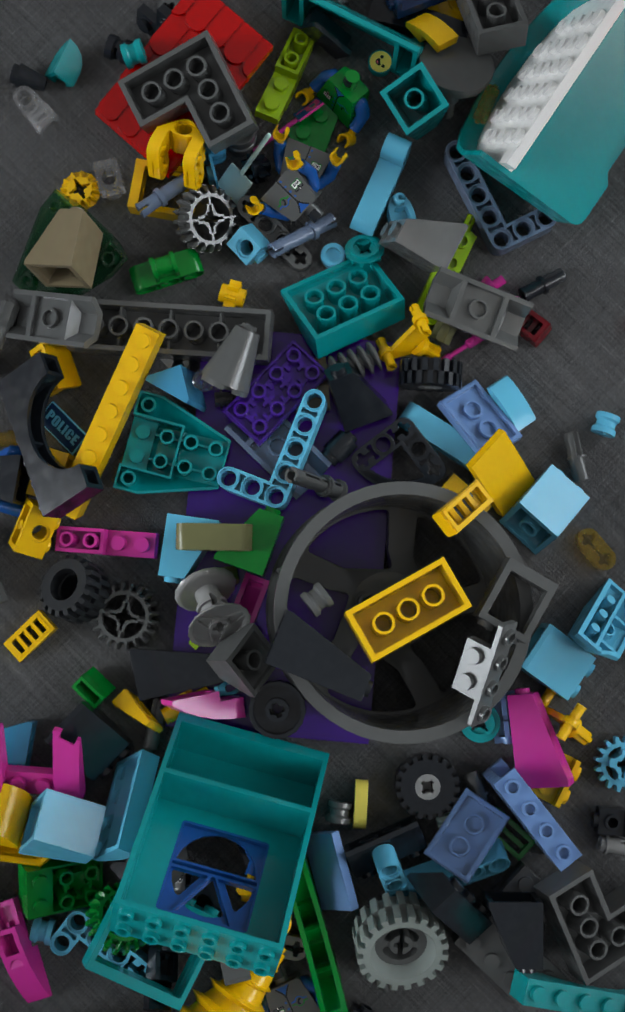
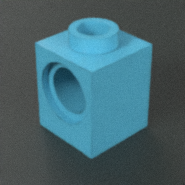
M253 223L241 226L227 242V246L247 266L255 262L259 264L267 257V244L270 242ZM249 241L253 245V251L249 248Z

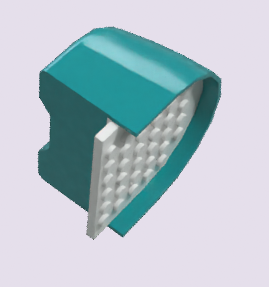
M552 0L529 24L526 45L509 49L497 65L491 82L477 96L459 133L456 149L462 156L556 222L578 225L587 218L608 187V171L625 148V0Z

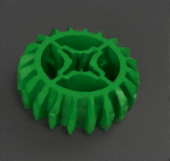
M115 883L112 888L109 885L105 886L103 892L98 891L95 894V899L89 902L90 909L86 911L85 915L90 918L86 921L85 926L93 928L88 933L89 936H94L103 920L102 912L103 910L107 912L119 888V883ZM110 931L104 942L103 952H106L111 947L113 955H117L119 950H121L124 956L130 950L136 952L139 946L143 947L146 943L141 939L130 936L120 937Z

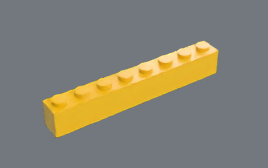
M136 323L71 467L78 464L95 466L101 478L166 334L144 323ZM91 499L66 514V516L74 520L82 517Z

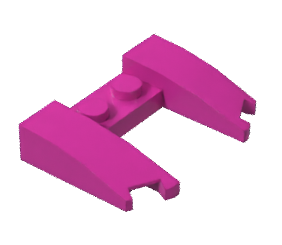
M0 723V792L3 783L21 788L29 794H41L48 788L83 799L86 792L81 737L78 736L73 744L61 738L62 728L54 727L53 768L8 765L4 725Z

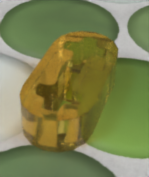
M586 528L576 534L575 544L596 569L601 571L609 570L615 565V553L594 529ZM583 534L586 536L592 535L593 538L590 541L595 546L594 549L589 544H582L584 540ZM597 550L602 555L608 554V565L605 563L599 564L600 556L596 553Z

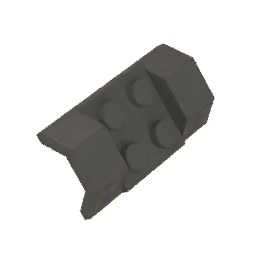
M441 266L430 285L424 302L423 313L427 317L442 322L445 325L516 351L520 330L534 303Z
M14 289V295L20 305L17 325L6 333L5 338L85 349L98 340L103 313L95 297Z

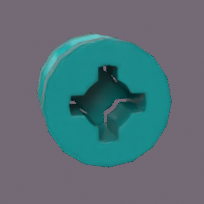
M140 38L135 39L131 44H120V50L128 70L134 68L136 64L144 65L148 63Z

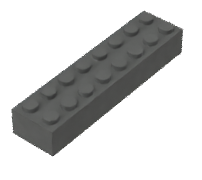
M97 299L103 313L98 340L87 349L66 347L71 352L79 354L122 356L136 323H144L166 334L156 355L157 359L209 362L235 325H242L243 322L257 327L256 333L260 334L254 365L267 366L271 362L275 316L270 309Z

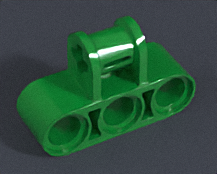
M185 249L176 253L169 251L168 255L155 259L150 257L148 258L149 261L135 265L128 270L137 295L160 290L204 274L199 253L195 249Z

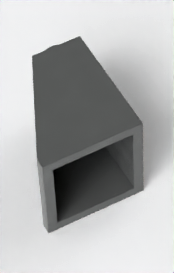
M410 218L394 220L383 226L380 232L381 239L378 244L427 273L438 272L441 266L448 268L469 226L465 223Z

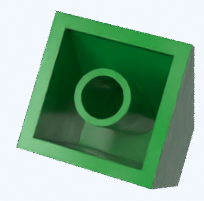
M266 506L265 510L259 508L244 523L253 525L252 551H217L213 559L265 577L285 521L284 517L281 516V511Z

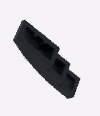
M373 0L367 15L368 18L386 27H391L392 30L398 33L414 36L405 26L406 22L426 12L441 19L458 36L465 38L468 36L464 21L427 8L397 19L394 11L388 9L386 0Z
M150 945L145 978L171 989L172 983L177 982L178 955L182 953L174 952L169 947L162 945ZM144 995L143 1010L155 1012L171 1011L170 1006Z

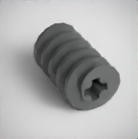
M366 342L365 350L360 345L356 346V354L351 349H347L346 357L341 352L337 353V361L331 355L328 356L327 369L333 364L348 361L363 378L365 377V369H368L371 374H375L374 366L377 365L382 371L378 353L370 342Z

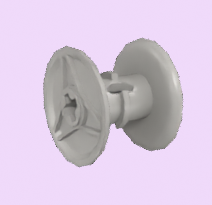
M211 567L196 571L183 579L175 590L174 598L180 607L199 613L194 617L188 629V637L192 643L198 646H217L220 641L250 624L251 616L247 608L237 603L227 602V599L235 590L236 579L233 573L225 568Z

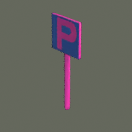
M316 97L294 113L293 116L295 118L278 130L279 133L285 132L287 126L290 128L298 121L301 122L323 106L324 103ZM271 135L264 146L274 140L273 135Z

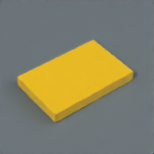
M498 429L466 464L475 480L477 479L494 501L491 505L496 513L504 516L535 482L507 433L502 429Z

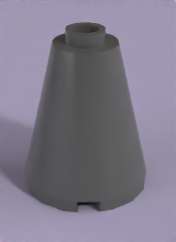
M243 322L242 325L236 324L201 371V379L221 390L226 389L232 391L231 394L246 398L250 389L260 334L256 333L257 327Z

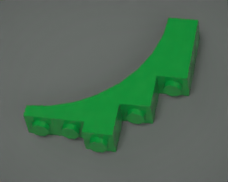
M305 857L293 912L307 957L320 1012H348L337 959L317 897L314 880Z

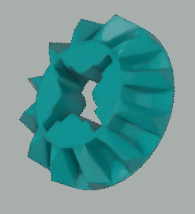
M357 235L351 238L345 245L346 259H350L352 265L359 263L361 267L364 264L373 266L374 262L381 261V257L384 255V247L378 244L380 239L375 236Z
M492 708L489 719L484 722L486 728L479 726L473 730L471 726H468L462 730L463 734L469 740L477 743L492 740L500 730L501 718L496 708Z

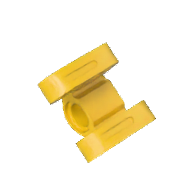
M181 119L156 127L149 139L146 151L149 177L164 180L169 168L168 152L170 149H173L174 152L184 155L182 163L184 187L195 191L198 188L200 189L204 178V161L206 160V155L204 154L205 141L193 121Z

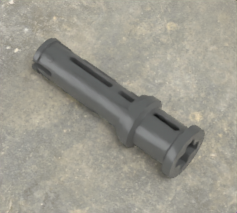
M290 467L291 469L288 468L285 472V480L288 483L314 490L320 497H329L332 501H336L347 495L348 486L341 479L334 480L330 475L325 474L318 476L296 467Z

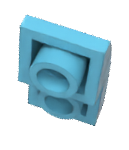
M504 376L487 387L490 397L518 431L536 420L528 402L509 376Z

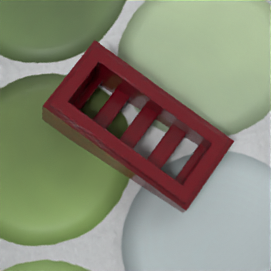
M531 309L523 322L519 335L537 348L552 330L551 323ZM530 319L533 320V323L528 327V329H524L525 325L530 321ZM538 326H540L541 328L537 331L535 335H533L532 333L535 331V329Z

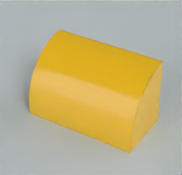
M3 783L0 792V846L18 849L33 797L25 790Z

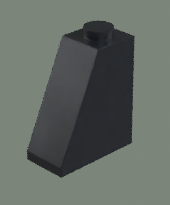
M348 361L333 364L330 368L324 370L339 421L345 432L393 415L386 400Z

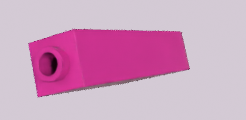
M530 687L515 688V693L507 695L515 769L531 789L571 786L574 783L573 774L539 692H530Z

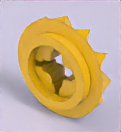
M82 170L76 173L71 172L67 178L63 179V184L60 188L62 199L70 208L80 207L84 210L93 207L97 203L101 192L97 179L91 173L89 174ZM77 182L82 187H87L84 189V199L82 196H80L79 193L74 194V192L77 190Z

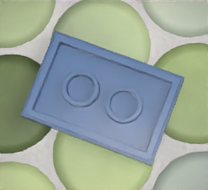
M476 379L437 404L439 410L475 454L498 429L504 430L513 444L522 438V434Z
M466 788L423 854L468 884L510 820V817Z
M312 831L307 847V855L321 909L353 911L358 909V902L339 831Z

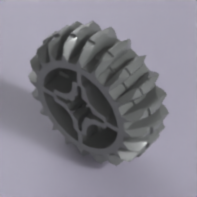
M202 184L197 191L189 189V192L182 193L183 200L176 201L180 208L172 211L178 215V219L173 221L174 224L179 226L175 233L182 234L180 241L187 243V248L195 249L198 253L220 251L222 246L227 245L228 238H232L234 235L231 230L238 226L233 223V219L237 218L238 215L233 214L232 210L236 205L229 204L231 197L224 195L225 190L217 189L214 185L207 186ZM205 216L212 217V219H207L206 222L199 221V219H203Z
M120 582L119 591L114 584L110 585L112 593L109 594L108 599H105L104 603L106 605L104 609L101 608L98 617H92L91 622L99 621V625L93 627L94 632L103 631L98 636V639L103 640L108 637L106 641V646L108 647L115 641V650H120L122 643H124L125 650L129 651L131 650V642H133L135 648H140L139 639L144 643H148L149 639L145 634L155 635L156 633L150 628V625H159L158 621L152 620V616H158L160 612H152L151 610L158 603L156 601L148 603L152 594L147 593L143 597L142 594L145 590L143 586H140L137 592H135V583H130L128 590H126L125 582ZM126 595L125 601H123L119 609H108L109 604L115 598ZM133 598H136L142 604L145 610V617L134 612ZM127 609L129 611L128 614H131V617L137 618V620H126L124 624L122 619L119 618L120 616L114 615V613H125ZM106 616L116 621L117 635L109 629L106 623ZM132 623L144 624L136 635L124 638L128 627Z

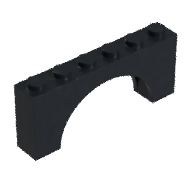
M38 352L0 380V392L42 516L62 518L103 491L104 487L95 466L78 464L71 468H65L55 459L48 446L44 427L46 406L52 391L64 379L57 356Z

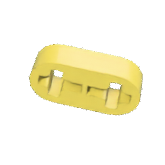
M355 779L353 828L366 829L368 780Z

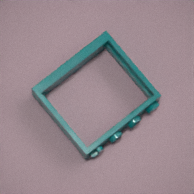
M114 896L82 959L85 969L180 1011L205 960L200 959L197 955L190 954L172 990L99 957L98 954L110 932L109 927ZM194 898L185 904L187 909L200 916L220 917L218 915L219 910L207 904L203 908L195 904L197 900Z

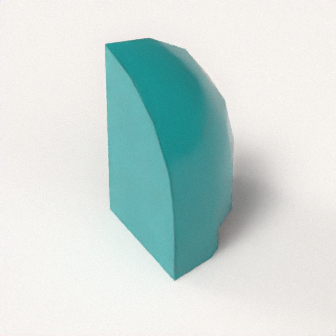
M71 39L66 41L59 49L44 75L54 83L57 79L64 81L66 87H74L83 65L79 48Z

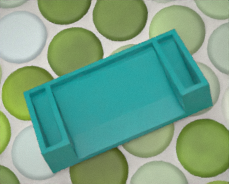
M281 0L282 18L300 27L310 9L317 7L321 11L394 46L391 72L402 76L419 64V58L425 45L416 38L402 35L333 0Z

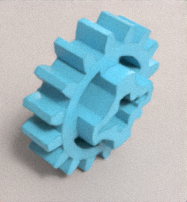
M613 736V743L605 739L604 744L606 747L604 749L597 747L598 752L601 754L600 757H593L595 761L599 762V765L593 767L596 772H601L597 778L600 781L606 780L605 786L610 789L614 785V790L620 792L622 787L625 790V766L620 768L617 766L618 761H625V736H623L622 741H620L618 736ZM615 748H617V750H616V752H615L614 754H612L611 756H608L609 753H610L612 750H614ZM606 766H609L613 771V778L608 774Z

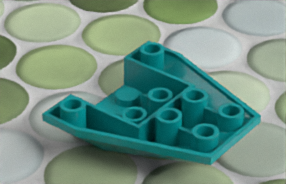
M140 390L133 412V424L122 463H119L113 488L135 494L218 490L217 474L220 469L225 467L231 440L165 396Z

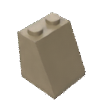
M80 207L59 209L25 258L24 265L46 287L92 289L103 232L84 209Z

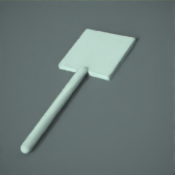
M271 133L265 135L241 170L232 162L218 181V186L225 190L224 192L231 197V200L236 205L253 184L244 174L271 137Z

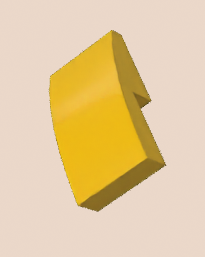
M426 12L407 21L405 25L420 43L426 40L437 53L457 43L459 37L445 22Z

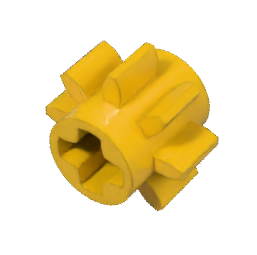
M230 279L229 284L222 283L218 295V301L223 302L222 307H243L247 290L242 289V282Z

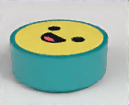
M385 50L374 51L368 59L369 71L377 77H383L390 73L392 56Z

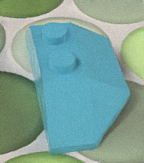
M608 578L583 607L568 636L588 653L614 661L620 659L625 649V591Z

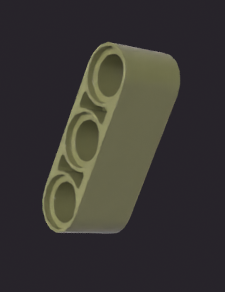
M176 523V550L252 551V524Z

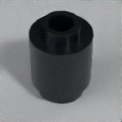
M339 430L323 446L324 449L321 453L335 467L338 463L342 464L358 447L355 444L357 438L350 431L343 432Z

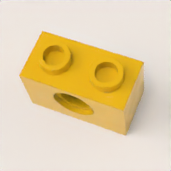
M27 497L8 541L9 546L14 552L42 560L44 554L50 550L51 537L54 530L59 528L61 518L43 517L38 507V501ZM42 525L39 532L32 533L34 527Z

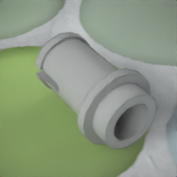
M600 835L597 841V850L602 851L604 855L613 853L625 856V840L612 838L609 835Z

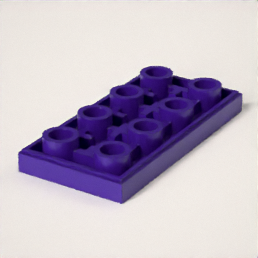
M292 340L252 380L247 397L237 396L223 410V413L261 447L297 410L304 394L311 389H317L326 380L325 368Z

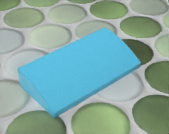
M142 749L117 762L104 815L107 816V823L104 830L100 832L98 840L101 841V848L98 856L94 857L93 860L116 861L129 858L152 792L160 759L159 756Z

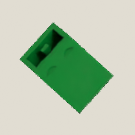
M50 859L41 867L18 864L19 903L27 920L89 907V902L95 899V894L98 891L103 892V861L92 859L87 864Z

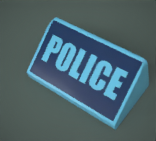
M54 401L48 405L45 411L44 427L74 455L80 449L86 433Z

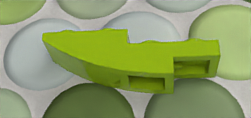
M293 28L275 64L274 73L255 110L256 117L276 125L293 98L315 44V41L302 30Z

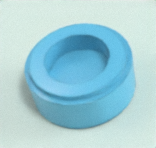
M329 243L322 248L321 262L325 267L330 268L345 261V250L340 244Z

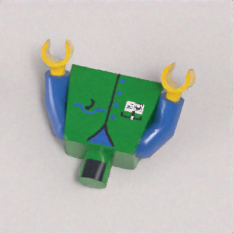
M346 66L340 70L336 68L324 70L309 84V88H304L297 92L295 98L304 94L306 97V101L302 104L304 106L314 99V93L316 92V96L349 129L348 132L337 136V142H342L346 138L347 143L344 148L353 146L356 143L355 134L361 131L371 114L368 103L370 91L360 80V75L356 70H350Z

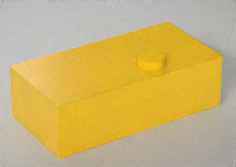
M442 557L347 610L343 616L370 664H373L472 607V604L447 561Z

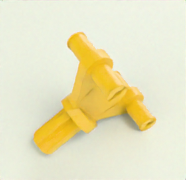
M417 303L409 307V311L413 316V325L391 347L388 346L384 337H379L376 340V345L379 348L378 356L381 361L385 362L388 371H393L397 368L394 359L413 354L418 357L425 355L429 358L440 357L442 349L440 346L429 341V334L431 335L432 333L428 326L429 319L421 311Z
M546 688L541 699L548 716L560 723V730L556 736L563 741L573 737L582 745L591 743L592 733L582 726V721L580 720L587 708L577 703L570 715L565 716L548 707L556 693Z

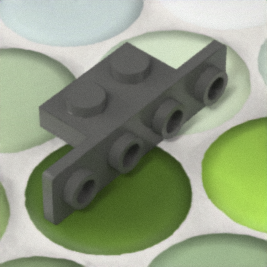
M514 620L502 622L498 625L492 645L474 635L467 637L452 688L474 700L467 721V725L471 727L486 722L491 715L492 709L490 707L493 697L499 691V679L502 671L508 664L507 655L510 646L514 643L517 636L515 630L518 622Z

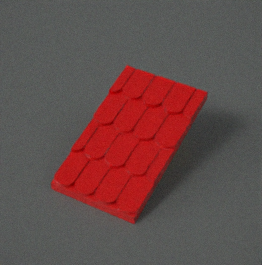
M180 0L144 47L148 63L208 30L214 38L240 90L273 51V45L264 39L248 23L244 22L240 16L221 0ZM139 63L129 70L126 68L120 75L119 80L147 64L142 65ZM116 82L99 102L98 107L95 109V115L147 159V145L153 132L148 134L140 128L118 82ZM190 111L171 121L189 119L195 123ZM170 149L168 152L169 168L166 175L168 179L183 162L184 155L174 152L173 149Z

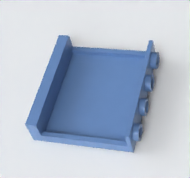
M500 758L481 773L543 854L561 872L582 856L581 852L515 768L510 769L505 761Z

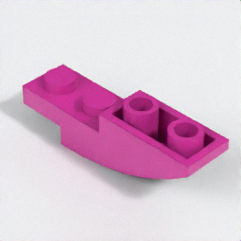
M59 526L56 534L55 551L157 559L160 534Z
M18 896L0 902V956L14 985L26 1002L31 1003L52 996V991L38 944L32 946L29 940L30 936Z

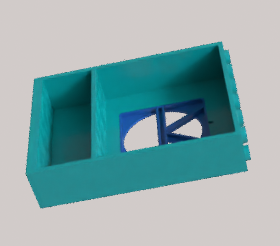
M179 712L113 902L109 931L115 932V934L121 937L130 936L141 939L149 945L158 944L169 947L177 953L187 952L194 954L202 960L222 962L230 968L247 969L253 971L258 976L274 977L284 949L329 753L279 739H272L258 733ZM210 836L227 838L240 845L250 856L254 865L256 879H249L178 859L177 856L188 844L197 839ZM173 870L200 877L180 895H176L172 885ZM213 881L223 916L218 918L204 917L187 909L185 904ZM225 884L252 892L249 900L238 911L232 909Z

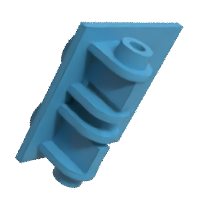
M205 143L204 154L206 155V160L204 161V166L206 167L209 185H214L219 189L214 165L221 164L226 160V149L214 154Z

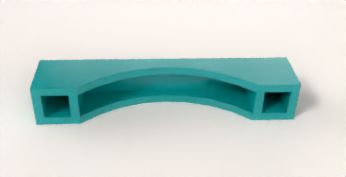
M515 968L509 994L522 1005L561 1012H625V989L586 986L540 972L532 974L521 973L519 969Z

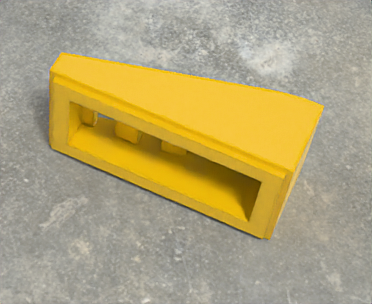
M476 479L432 515V518L446 536L451 537L458 534L494 500ZM470 492H473L475 496L479 499V501L481 502L480 505H478L477 502L473 499V497L469 494ZM462 499H464L467 502V504L472 508V511H470L467 508V506L463 503ZM453 507H456L459 510V512L464 517L463 519L459 516V514L455 511Z
M38 610L3 644L21 663L50 637L58 627L43 610ZM39 621L46 631L43 633L35 622ZM30 627L39 636L37 639H35L32 636V634L28 631ZM22 634L31 641L32 644L30 646L20 637ZM15 640L25 649L23 653L14 646L13 642Z
M123 689L113 699L112 704L155 732L161 733L163 731V727L145 704L139 701V697L128 689Z

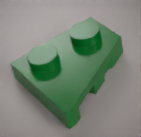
M324 103L323 106L304 120L294 124L290 128L287 137L326 152L338 122V116Z

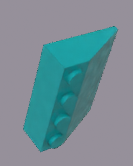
M348 259L280 290L305 342L317 359L405 319V298L377 262H374L373 266L364 264L361 267L359 263L352 265L351 260Z

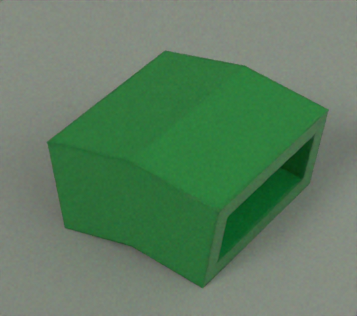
M94 666L84 673L72 686L94 709L116 689Z

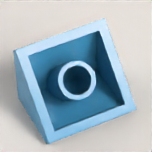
M178 365L146 377L145 380L186 404L205 412L206 403L199 375Z

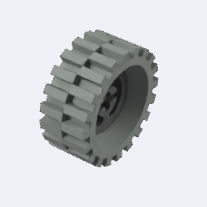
M396 891V896L390 897L389 892L382 894L383 900L378 901L376 898L369 901L370 908L363 906L360 909L361 917L356 915L354 919L355 927H352L357 963L362 975L366 974L367 980L371 983L376 980L377 987L384 989L386 984H389L390 990L398 991L399 985H404V990L412 989L411 984L417 982L418 987L424 985V978L426 977L430 980L436 977L435 969L442 971L444 968L443 960L447 961L449 956L447 950L449 949V943L443 922L430 911L422 898L418 899L416 892L410 891L408 896H404L403 891Z

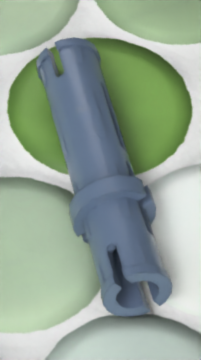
M183 173L160 189L155 188L151 195L135 204L138 212L143 209L140 213L143 218H146L147 215L160 206H167L169 200L187 189L184 187Z
M327 213L315 223L309 220L305 223V226L272 243H268L267 249L273 248L268 251L273 258H277L311 239H318L320 234L337 226V222L331 223L336 220L334 215Z

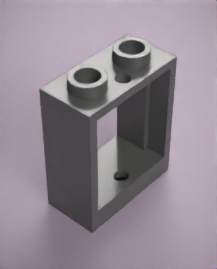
M507 557L503 559L472 616L479 619L477 624L491 632L494 628L497 630L498 625L502 621L491 616L488 612L509 574L542 592L522 631L515 630L517 636L513 645L516 646L518 642L527 644L559 585L512 557Z

